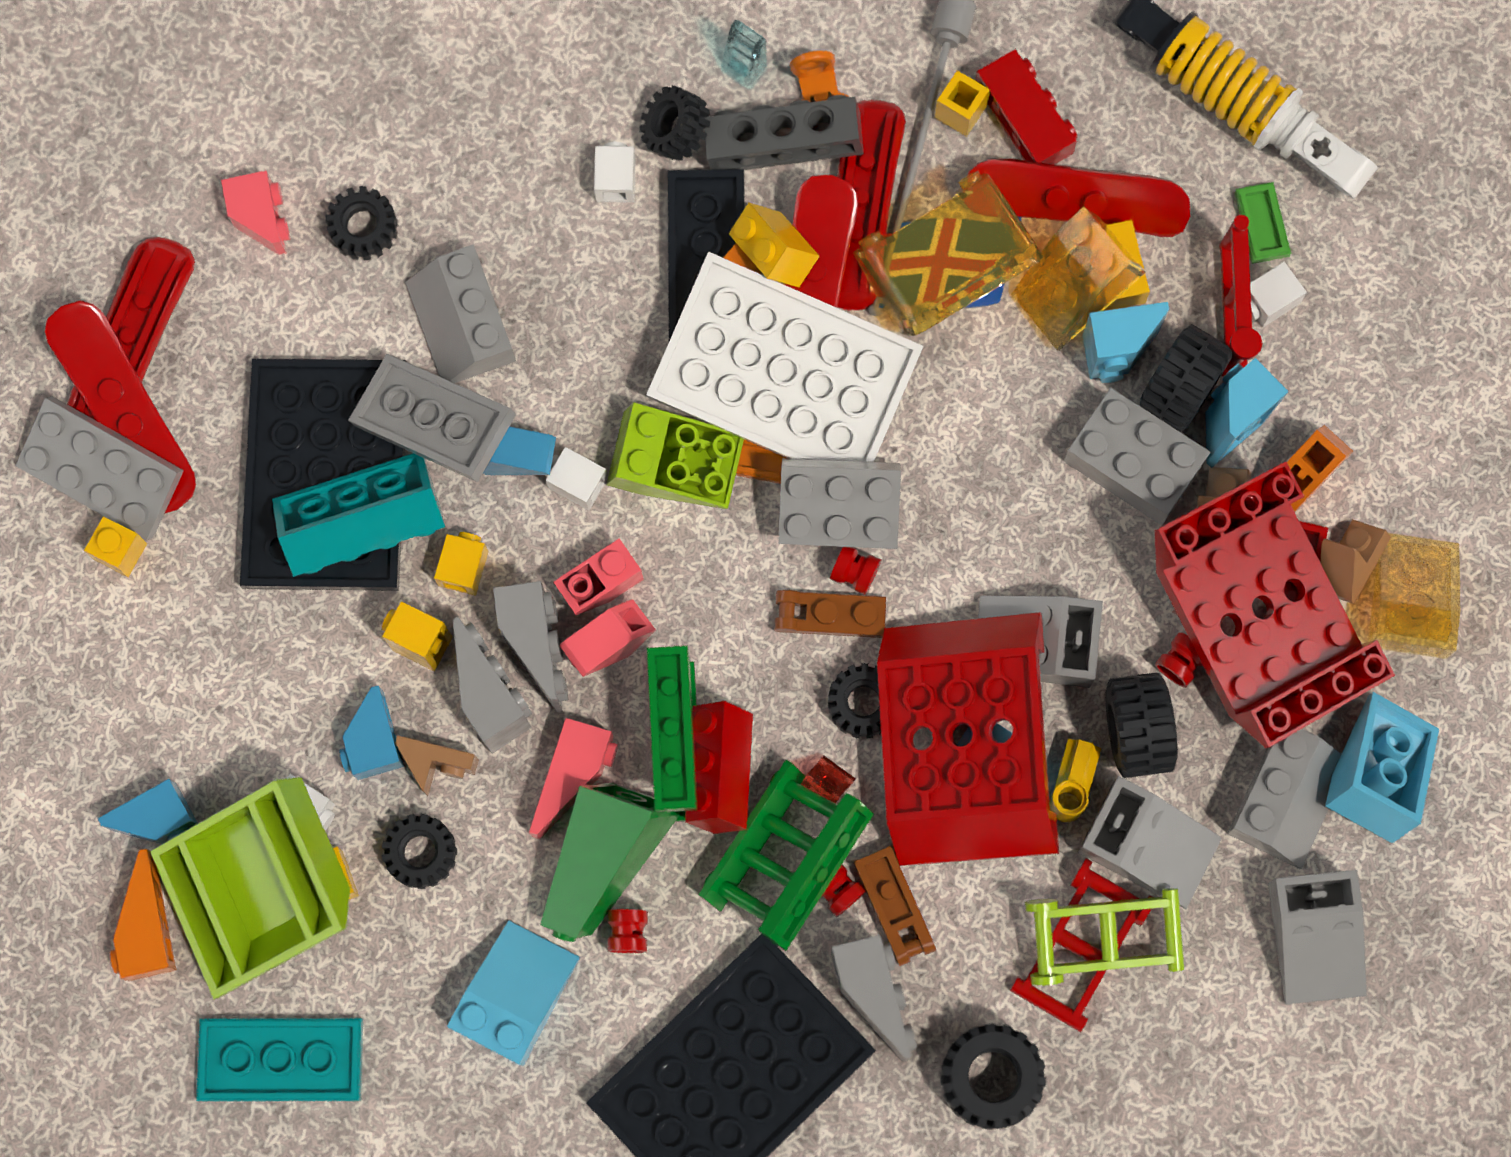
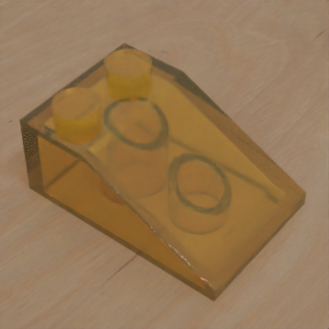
M1083 207L1052 236L1011 295L1054 348L1060 351L1085 328L1090 313L1104 311L1146 272L1101 218Z
M1388 533L1391 538L1376 564L1368 642L1378 640L1382 650L1447 659L1457 649L1459 630V543Z

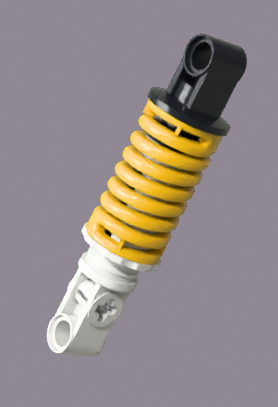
M1127 0L1113 18L1112 22L1120 30L1156 53L1150 67V72L1161 76L1168 74V82L1170 84H1181L1180 89L1182 93L1186 95L1192 94V99L1196 103L1204 102V108L1207 111H1216V118L1223 121L1227 120V124L1231 129L1238 128V133L1250 141L1258 151L1270 143L1275 148L1280 149V155L1285 159L1294 154L1324 176L1334 187L1352 199H1355L1378 169L1377 165L1365 155L1349 147L1316 123L1319 114L1313 110L1308 112L1307 109L1302 108L1299 104L1303 94L1300 88L1296 89L1291 84L1282 87L1279 85L1281 78L1277 74L1272 75L1267 82L1264 81L1269 74L1268 67L1262 65L1253 73L1252 71L1257 66V59L1249 57L1241 64L1246 55L1242 48L1236 49L1230 56L1229 54L1234 48V44L1231 40H1225L1218 46L1222 40L1220 32L1214 31L1206 38L1205 35L1210 30V26L1200 19L1199 14L1195 11L1189 13L1179 23L1152 0ZM1324 142L1328 143V153L1330 156L1327 158L1321 155L1318 159L1314 158V148L1312 145L1321 146Z

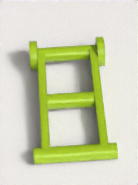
M1178 888L1162 889V897L1058 906L1057 899L1051 898L1025 901V911L1034 912L1038 972L1030 975L1031 984L1033 985L1060 984L1064 982L1063 974L1165 964H1168V971L1171 972L1184 970ZM1163 908L1167 953L1119 958L1115 912ZM1099 913L1102 959L1054 964L1051 918Z

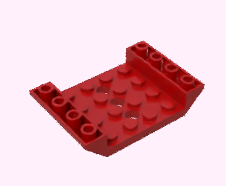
M1286 461L1154 530L1156 574L1229 717L1264 748L1273 746L1395 676L1378 640L1361 644L1291 506L1292 503L1303 498L1304 495ZM1286 581L1292 582L1297 588L1298 595L1294 602L1288 600L1284 594ZM1255 598H1259L1266 605V615L1263 619L1258 618L1252 610V603ZM1224 615L1229 616L1235 624V631L1231 637L1224 634L1220 626Z
M1041 612L884 628L877 659L886 818L900 866L1059 854L1057 816L1055 812L1050 811L1039 664V653H1045ZM1000 721H1009L1013 729L1012 736L1004 743H997L992 736L993 727ZM968 724L973 732L972 739L965 746H957L953 741V732L957 726ZM921 728H929L933 735V741L927 749L918 750L913 743L914 734Z

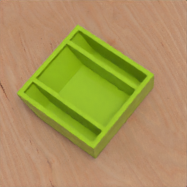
M301 777L276 779L150 851L214 1000L346 929L350 886Z

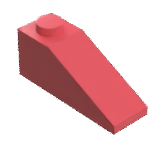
M565 718L529 830L532 837L541 839L573 806L579 786L594 784L602 775L605 766L612 767L618 749V744L612 743L614 739L612 731Z

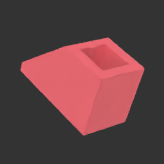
M267 171L221 180L227 215L233 226L276 254H286L284 241L290 240V233L286 218H279L277 206L283 205L279 183H272Z
M618 538L553 583L574 614L579 615L611 602L644 579L642 570L620 538Z
M631 599L609 608L564 640L559 646L569 658L570 663L579 671L582 677H585L628 658L656 629L635 601Z

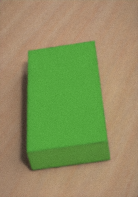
M1274 182L1236 189L1235 197L1239 214L1245 215L1249 219L1248 241L1252 264L1290 257L1291 250Z

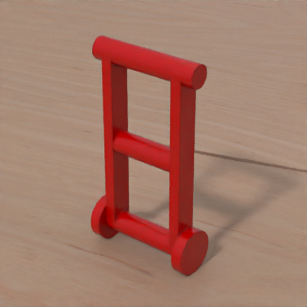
M1237 215L1219 244L1224 343L1232 350V358L1222 377L1238 363L1244 368L1248 364V360L1253 359L1259 354L1263 345L1260 334L1252 329L1248 241L1249 219L1245 215Z
M1085 858L1070 886L1077 890L1068 905H1078L1088 887L1112 901L1140 898L1092 871L1090 867L1093 861ZM1151 909L1131 910L1117 933L1118 950L1132 925L1135 923L1141 927ZM1071 916L1061 917L1052 932L1053 948L1057 943L1086 961L1102 959V951L1064 929ZM1038 960L1034 963L1025 981L1017 977L1010 991L1081 1033L1089 1019L1082 1014L1107 970L1095 972L1074 1010L1031 984L1030 975L1038 972Z

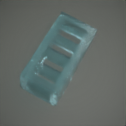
M735 19L729 30L722 60V72L750 90L767 71L766 39L741 21Z

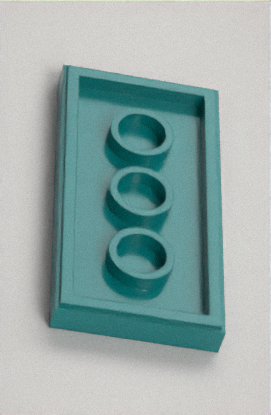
M200 1019L196 1101H361L363 1019Z

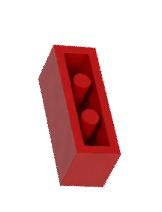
M1014 49L977 70L975 81L990 89L987 105L1022 158L1026 161L1055 165L1074 154L1077 143L1076 130L1068 119L1063 120L1057 112V103L1052 93L1047 88L1042 89L1035 79L1037 74L1030 60L1026 57L1022 59L1017 50Z
M727 701L693 706L692 720L697 810H686L685 823L713 834L747 830L753 713Z

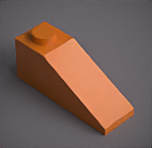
M1326 425L1318 428L1287 461L1304 495L1303 498L1291 504L1294 512L1353 453V450Z
M149 849L138 851L113 937L115 949L110 951V960L114 973H119L120 979L126 981L177 971L159 871Z

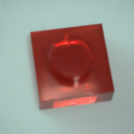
M824 755L808 772L801 785L837 804L850 789L856 778Z

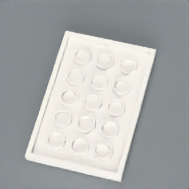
M708 252L646 397L714 425L788 459L874 462L923 346Z

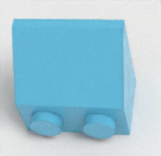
M1168 302L1090 313L1082 334L1090 379L1100 378L1102 383L1122 380L1124 378L1123 375L1131 371L1160 332L1169 311Z
M1256 358L1244 368L1240 363L1234 366L1223 377V383L1210 395L1214 401L1206 411V449L1210 451L1206 463L1211 468L1265 423L1289 392Z

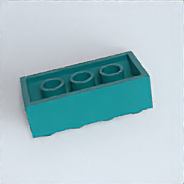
M414 453L272 499L278 539L293 577L303 573L312 574L318 572L323 567L340 561H352L360 557L361 554L377 549H389L401 541L416 536H429L436 530L445 527L441 507L426 460Z

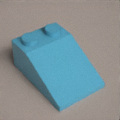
M1375 692L1369 694L1332 774L1325 807L1391 843H1394L1421 824L1439 728Z
M508 921L466 989L447 1027L524 1067L580 957Z

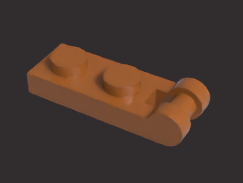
M793 590L776 591V604L779 605V617L774 620V631L872 638L883 637L886 597L805 593ZM795 606L807 607L806 620L794 618Z
M886 847L854 861V866L888 943L890 942L898 966L901 967L910 963L911 957L922 952L926 956L937 951L892 847ZM912 926L916 938L903 943L898 932Z

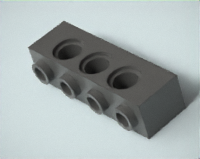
M835 95L825 101L818 102L798 100L790 103L788 106L781 107L761 105L754 107L751 111L737 113L724 110L715 113L714 116L705 117V119L710 121V128H705V133L707 134L705 142L707 161L711 170H750L864 154L860 110L855 96ZM820 123L830 124L828 128L823 131L818 132L813 130L814 127ZM780 129H792L790 133L785 136H775ZM745 133L754 134L748 141H738L740 136Z

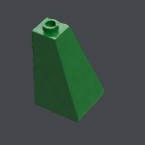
M612 782L579 786L540 926L553 930L552 936L568 942H575L576 938L592 935L608 914V910H611L673 826L681 811L656 812L654 797Z

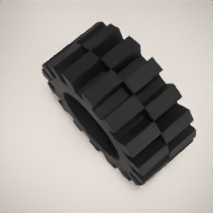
M671 85V88L665 86L662 88V93L657 91L653 94L654 102L648 101L645 107L649 108L647 114L642 113L641 119L645 121V124L639 125V132L644 133L641 136V140L646 144V148L671 160L682 161L683 157L689 158L693 156L691 149L696 151L700 149L701 145L698 143L700 138L706 139L707 134L703 130L704 128H710V121L705 119V117L710 115V110L705 107L707 103L701 97L675 85ZM678 117L676 125L672 130L673 123L675 119Z
M359 186V192H354L353 187L346 189L348 195L345 197L339 193L335 197L337 200L336 205L330 203L328 207L330 215L326 214L325 219L328 225L326 227L335 247H338L340 253L344 256L349 254L353 260L363 257L365 261L371 260V255L376 254L377 257L384 255L382 250L385 247L389 250L393 246L392 238L396 239L398 234L396 230L398 220L388 198L385 195L381 196L379 191L372 188L371 192H368L366 186ZM358 212H369L377 219L374 231L363 237L350 233L348 230L350 218Z
M861 663L859 667H855V665L849 666L848 670L845 672L841 671L837 675L836 680L830 686L828 709L832 716V721L840 727L842 732L852 734V737L855 738L862 736L867 739L873 738V735L876 734L881 735L880 703L878 709L868 716L855 714L848 704L850 693L858 687H869L879 697L877 665L874 668L869 667L868 663Z
M411 814L407 815V819L403 821L401 819L396 821V826L392 830L388 829L386 833L388 837L382 843V848L384 849L382 859L387 866L388 872L397 881L410 888L426 889L425 887H434L442 879L445 880L449 876L448 873L451 868L454 869L456 864L455 856L457 855L456 841L449 829L437 818H432L426 814H421V816ZM419 836L429 838L435 846L434 858L423 867L412 866L405 858L406 845L410 840Z

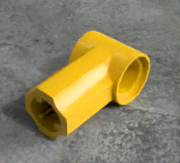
M1067 739L1054 790L1049 800L1050 811L1055 812L1057 820L1070 823L1076 821L1082 816L1088 804L1089 793L1101 748L1091 742L1080 739ZM1063 793L1075 795L1078 799L1079 807L1074 810L1063 808L1059 803L1058 796Z

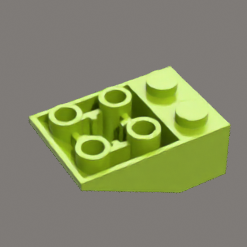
M633 402L623 412L606 485L655 498L728 509L744 439L714 425Z

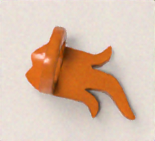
M826 50L807 52L790 61V70L799 79L803 100L811 102V98L814 97L815 102L825 101L829 98V93L832 96L845 95L837 87L834 70L835 55L832 52Z

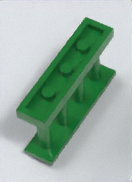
M688 645L647 648L655 811H681L680 816L675 822L685 821L686 810H697L692 708L697 705L695 662H689Z
M785 760L781 768L771 777L768 788L747 819V830H740L714 871L706 877L703 888L698 894L720 912L727 902L730 901L759 918L763 922L758 931L785 951L793 942L874 815L858 798L847 792L840 803L836 804L806 788L803 785L808 778L788 760ZM794 799L829 818L818 837L814 838L782 820ZM772 833L807 852L796 871L791 872L760 854ZM750 867L785 886L773 906L765 904L738 888Z

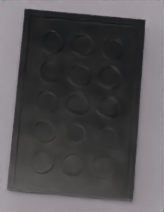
M252 359L240 587L242 589L399 591L401 542L389 549H377L361 554L360 557L352 561H340L325 566L320 571L312 574L303 573L293 577L278 539L272 502L274 498L405 456V449L355 427L348 421L383 360Z
M760 934L605 1083L586 1104L635 1157H768L877 1050L777 945L772 943L763 934Z

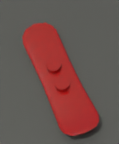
M862 100L857 103L861 117L864 154L839 158L837 177L850 182L857 193L858 209L838 308L848 311L867 309L876 299L881 286L890 203L906 124L905 114L902 109L895 103L882 100Z
M1012 158L988 159L975 165L969 171L963 187L964 205L973 213L986 216L1037 218L1096 226L1132 220L1135 232L1157 237H1174L1184 232L1190 219V198L1184 189L1171 180L1152 175L1082 169Z
M815 175L802 183L796 196L792 225L820 257L800 287L784 283V285L836 308H838L858 209L857 193L850 182L834 175Z
M162 237L148 238L136 247L106 315L141 382L145 377L167 323L194 271L195 259L191 250L175 240ZM74 385L67 405L95 420Z
M80 300L59 307L46 321L45 335L49 346L97 422L184 470L164 514L178 510L193 497L196 487L195 473L148 395L115 331L104 313L94 304Z

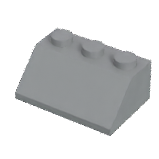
M474 244L436 257L406 282L441 378L457 383L516 362Z
M1303 729L1267 748L1227 834L1301 870L1329 808L1325 807L1331 777L1341 754L1322 738Z

